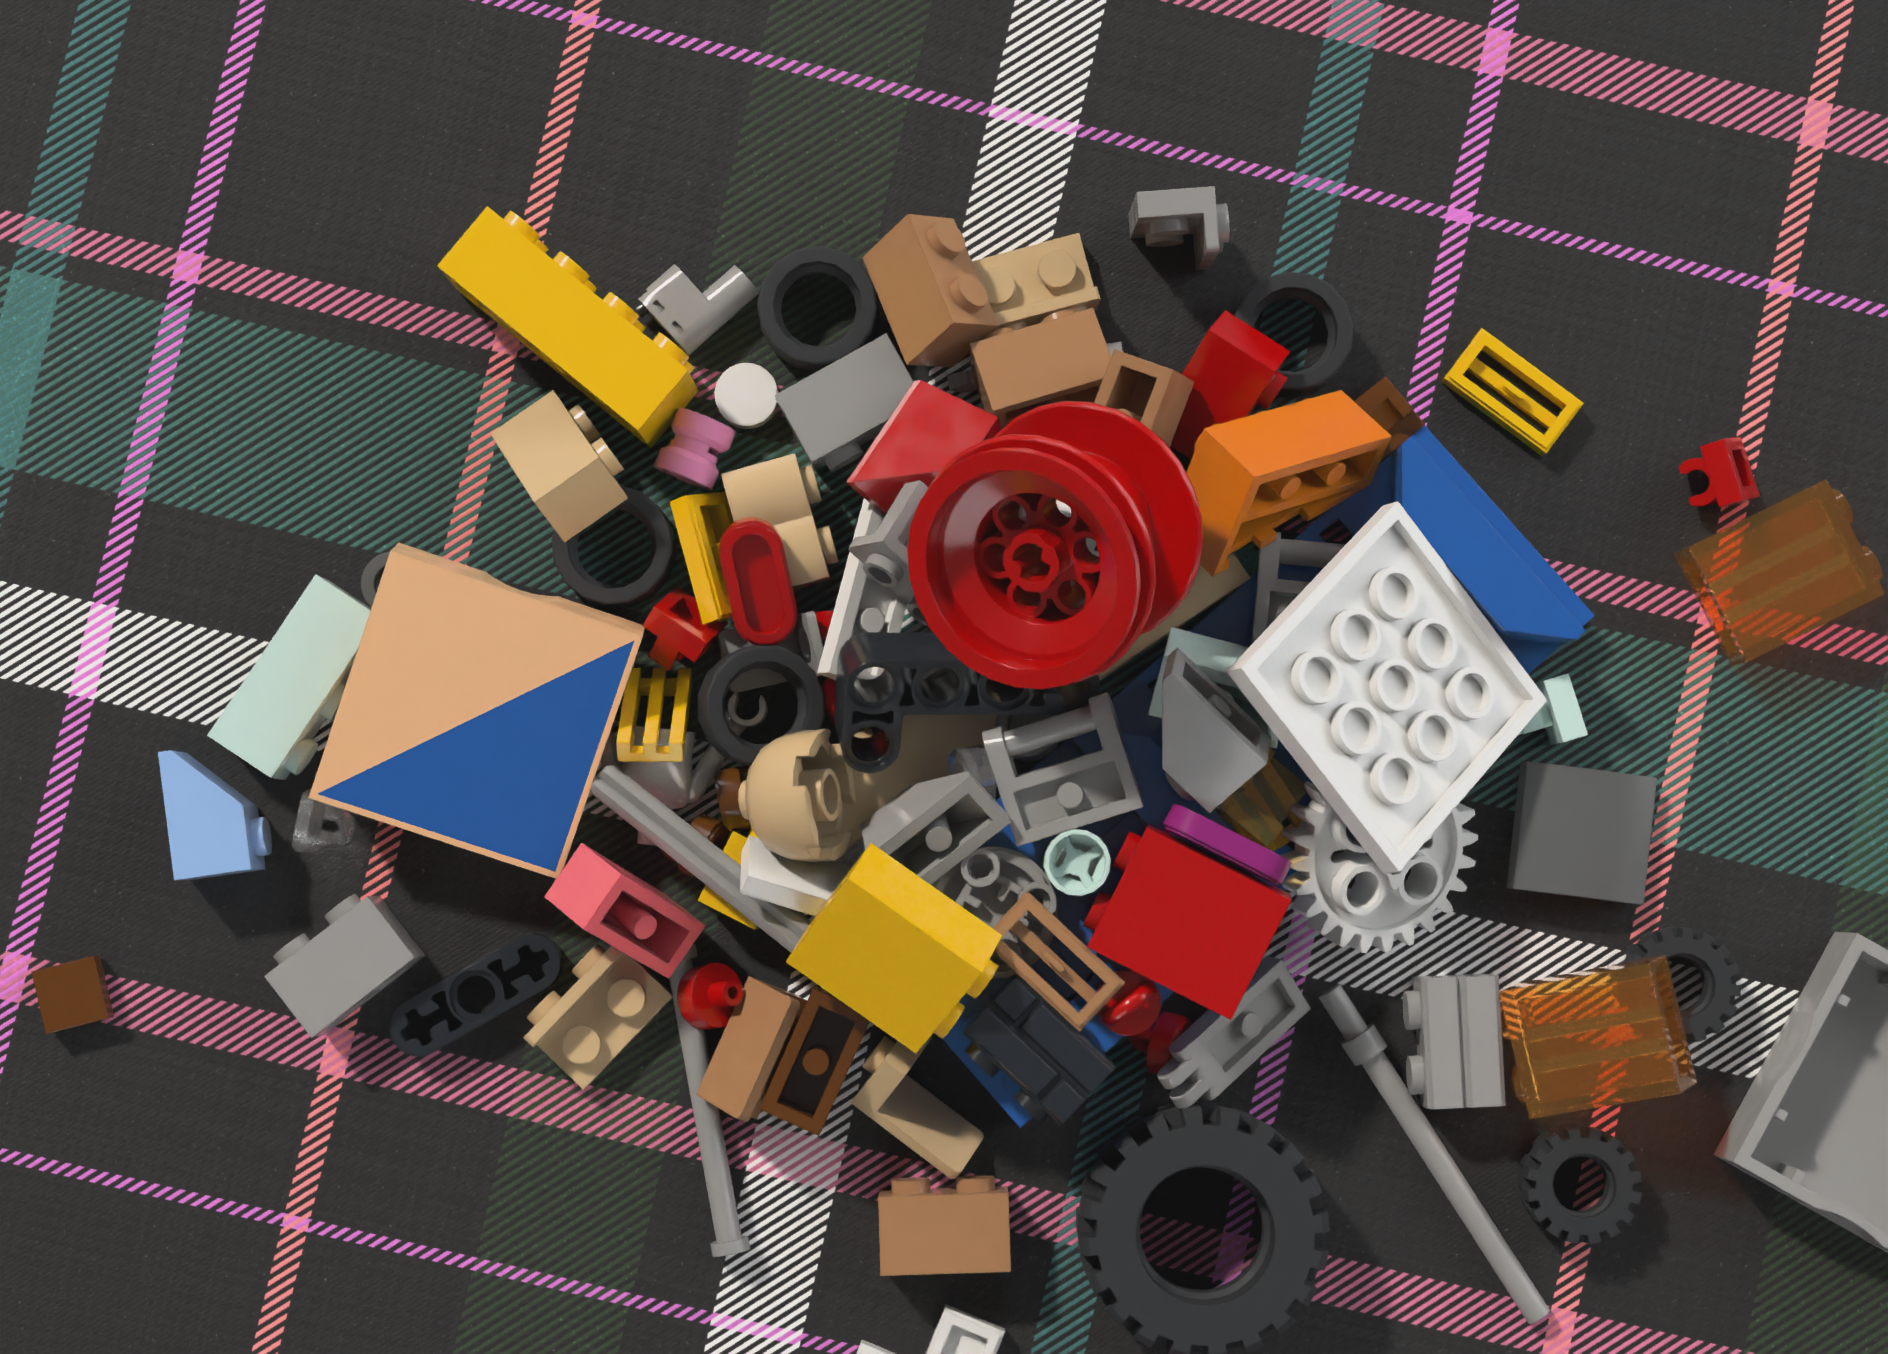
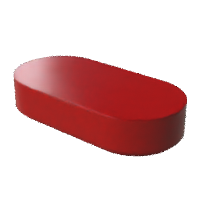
M757 517L739 519L724 531L719 544L720 562L734 625L741 637L747 642L757 646H774L783 642L791 635L798 617L783 540L778 530L764 519Z

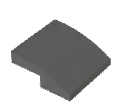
M1520 761L1507 888L1644 905L1657 778Z

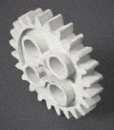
M1306 781L1304 787L1312 799L1308 806L1292 804L1290 807L1293 814L1301 819L1299 828L1284 829L1281 833L1283 837L1295 843V850L1281 855L1292 862L1290 868L1296 870L1295 873L1287 877L1282 883L1283 888L1299 895L1291 905L1293 910L1308 917L1306 925L1323 936L1325 935L1326 939L1343 948L1349 945L1361 953H1367L1371 945L1388 953L1391 951L1394 938L1409 946L1413 945L1415 925L1432 933L1435 930V924L1431 913L1436 908L1448 914L1453 912L1452 905L1446 898L1449 890L1465 892L1467 889L1464 882L1457 878L1456 875L1459 869L1475 866L1476 861L1462 854L1464 846L1478 840L1477 834L1462 828V825L1475 815V810L1459 803L1400 872L1383 874L1373 859L1365 854L1366 850L1349 829L1346 830L1344 822L1316 786ZM1338 850H1343V851H1345V852H1341V853H1337V854L1332 855V853H1333L1334 851H1338ZM1411 868V873L1408 879L1404 882L1405 875ZM1356 875L1352 888L1347 892L1349 882Z

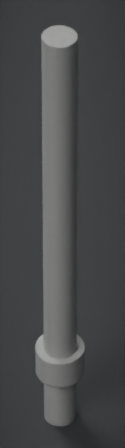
M1341 984L1326 990L1318 998L1344 1036L1345 1040L1342 1041L1341 1045L1355 1066L1362 1064L1528 1324L1541 1320L1550 1312L1549 1307L1417 1102L1409 1094L1408 1088L1383 1051L1387 1044L1373 1023L1366 1025Z

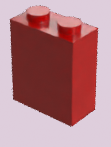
M1148 823L1142 837L1130 831L1112 867L1124 872L1113 895L1111 896L1100 890L1082 925L1094 931L1087 947L1231 1020L1292 901L1291 894Z

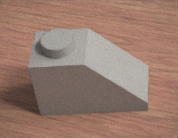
M1177 647L1168 655L1162 679V769L1165 771L1166 778L1171 787L1182 798L1188 801L1195 799L1203 808L1211 813L1267 764L1271 736Z
M969 771L908 786L861 823L860 826L865 850L872 843L931 885L1011 823V819Z

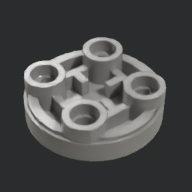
M996 846L977 848L932 884L934 888L991 928L998 923L1026 891L1032 894L1047 910L1058 918L1056 895L1046 874L1030 858L1009 848ZM1027 911L1019 920L1049 947L1054 934L1031 912ZM1011 930L1001 938L1028 965H1033L1040 958ZM993 952L990 960L997 964L998 968L992 979L1008 978L1017 974L1003 959Z

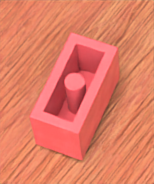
M583 843L579 845L544 896L582 929L670 979L706 926L665 893Z

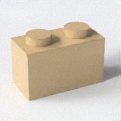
M554 390L490 433L536 506L564 542L628 499L614 478L616 474L624 470L622 465L602 437L591 444L593 440L600 436V433L581 406L577 404L568 411Z

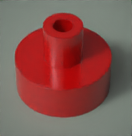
M711 963L690 968L680 979L677 988V1004L681 1015L691 1026L702 1030L727 1026L735 1005H738L744 996L743 986L738 975L730 967L721 963Z

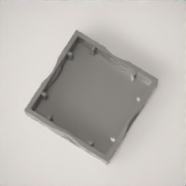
M1834 932L1713 1155L1888 1253V950L1858 933Z

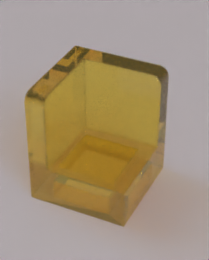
M1270 747L1267 764L1215 808L1218 814L1238 832L1263 847H1268L1284 826L1281 823L1291 812V805L1297 804L1307 792L1304 787L1305 783L1272 757L1275 751Z

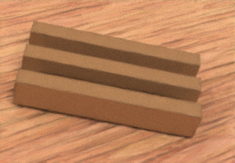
M1028 891L1021 896L993 927L1002 937L1011 930L1088 1002L1078 1012L1013 949L1000 939L994 952L1079 1032L1125 984L1114 971ZM1027 911L1031 912L1105 982L1098 992L1019 920Z

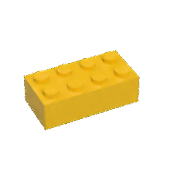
M487 206L437 265L438 268L462 295L651 449L671 425L677 408H685L699 391L690 375L695 368L687 361L689 356L660 332L653 341L643 334L646 328L637 320L639 315L613 293L609 292L603 300L594 294L597 288L588 280L590 277L588 273L563 252L560 251L554 259L550 258L546 254L549 249L538 239L540 235L514 212L509 211L503 219Z

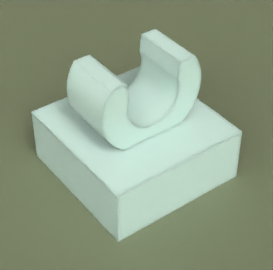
M1569 673L1535 683L1548 701L1518 735L1546 728L1551 745L1588 735Z

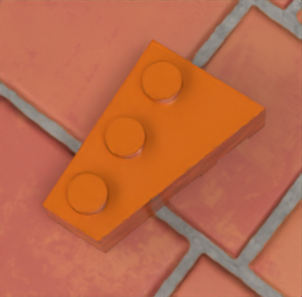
M1342 390L1314 398H1306L1300 402L1268 411H1260L1254 415L1204 428L1195 442L1194 455L1186 472L1195 489L1202 515L1203 547L1200 565L1214 577L1229 568L1227 556L1250 542L1255 543L1262 549L1276 540L1277 533L1273 529L1298 514L1308 522L1368 487L1392 436Z

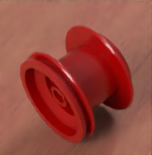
M1062 401L1038 406L1014 418L993 438L986 439L963 450L940 470L920 500L910 525L907 547L909 579L917 605L929 628L945 648L967 667L990 680L1017 688L1047 689L1065 686L1070 683L1081 682L1104 672L1128 652L1140 635L1153 630L1174 613L1189 593L1199 570L1203 547L1202 515L1195 489L1182 463L1167 444L1142 422L1117 409L1092 402ZM1056 499L1070 507L1071 517H1067L1059 511ZM1086 538L1096 541L1099 557L1089 551L1086 545Z

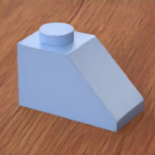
M172 750L158 752L174 880H195L265 870L264 855H270L272 852V837L267 818L259 817L258 806L188 753Z

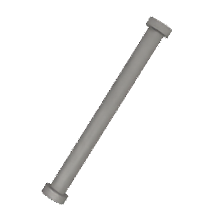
M694 944L669 980L716 1241L710 1243L713 1257H721L750 1250L748 1236L741 1235L719 1108L696 1095L710 1064L705 1030L691 1026L681 1015L677 1004V988L680 979L685 972L693 968L692 958L698 957L696 944Z

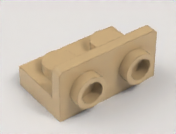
M1079 233L972 261L980 282L987 290L989 303L998 321L999 327L996 329L1012 328L1018 330L1041 323L1050 314L1062 310H1073L1075 312L1094 308V311L1098 310L1101 298L1097 286L1094 287Z
M599 944L593 947L571 971L579 980L561 998L553 990L527 1017L534 1027L524 1036V1039L532 1047L538 1045L583 1090L594 1081L673 998L672 992L642 963L613 946L607 951Z

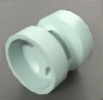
M1072 829L1058 834L1050 841L1044 852L1043 866L1046 876L1056 889L1068 895L1082 896L1094 892L1104 884L1110 872L1111 858L1107 846L1097 835L1087 830Z

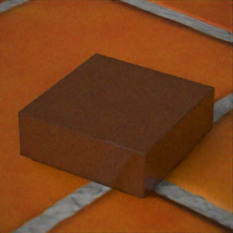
M100 955L31 972L46 1034L114 1017Z

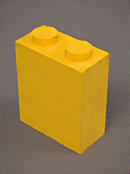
M870 843L808 925L787 958L786 963L911 1051L917 1053L933 1033L942 1039L949 1033L965 1008L959 1002L965 993L976 999L985 989L998 968V965L992 962L990 957L1002 935Z

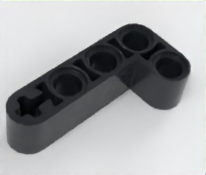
M868 632L857 634L850 638L840 649L837 659L834 707L835 728L843 758L848 766L858 772L871 774L881 772L890 767L897 759L901 746L903 715L1062 714L1089 705L1088 698L1099 694L1100 680L1097 674L1081 682L1070 683L1065 686L1047 689L1017 688L990 680L970 669L949 652L934 633ZM880 667L885 669L881 675L874 679L865 680L857 677L867 668ZM933 668H949L948 672L938 679L929 680L923 678ZM863 728H880L871 737H854Z

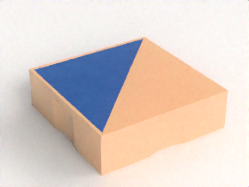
M398 542L389 553L309 798L557 879L564 868L643 638L645 627L642 624L559 596L537 595L518 590L497 580L485 571Z

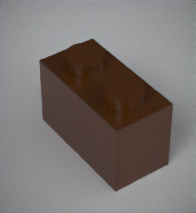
M815 986L811 991L759 1109L819 1136L870 1021L825 989Z

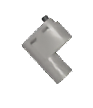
M674 264L646 288L647 292L639 298L641 303L634 310L641 318L649 313L689 356L758 295L759 292L746 275L734 265L706 291L701 293Z

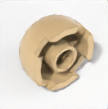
M829 729L799 731L783 735L761 748L748 770L747 779L741 783L739 788L738 802L740 812L745 819H749L751 828L766 849L790 860L805 862L835 861L844 855L851 841L852 833L841 832L843 822L842 802L855 804L853 771L843 758L840 744H830L829 737L831 731Z

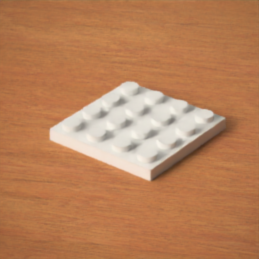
M1398 501L1383 505L1226 671L1383 874L1400 872L1548 701Z

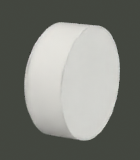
M740 363L728 368L718 379L715 387V402L719 412L727 422L738 428L753 429L764 425L773 417L778 408L774 395L778 394L779 391L774 378L766 369L753 363Z

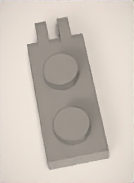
M1266 956L1261 960L1231 1020L1208 1009L1170 1045L1169 1051L1173 1058L1159 1070L1157 1077L1165 1089H1172L1169 1096L1176 1108L1189 1107L1198 1099L1202 1102L1215 1099L1311 1009L1283 961L1270 956Z

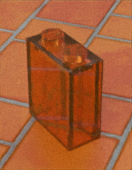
M1827 479L1807 487L1674 553L1731 666L1749 662L1885 594L1879 582L1883 578V572L1878 559L1867 546L1861 547L1850 526L1853 522L1851 507L1839 490L1831 489Z
M1666 955L1520 982L1500 991L1502 1035L1506 1040H1511L1516 1065H1514L1512 1070L1513 1086L1519 1101L1526 1103L1529 1119L1681 1094L1697 1083Z

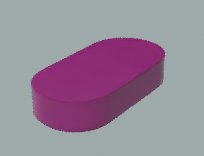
M1172 804L1163 822L1164 829L1274 885L1283 883L1292 862L1178 804Z

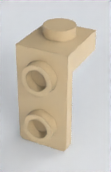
M884 1036L862 1065L871 1075L851 1103L947 1177L955 1179L974 1154L984 1135L979 1129L906 1075L932 1037H929L920 1050L914 1053L899 1041L893 1042L887 1036Z

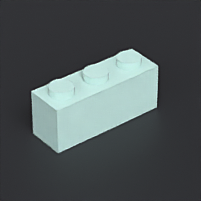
M315 574L207 736L270 778L286 780L290 772L295 775L300 774L311 761L318 748V743L312 739L326 719L334 722L371 608L329 580Z

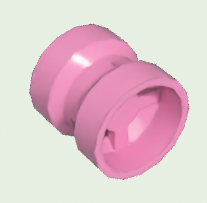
M678 407L671 423L675 437L671 439L668 446L660 449L653 466L680 481L712 491L719 475L716 467L718 453L721 454L730 449L736 431L710 417Z

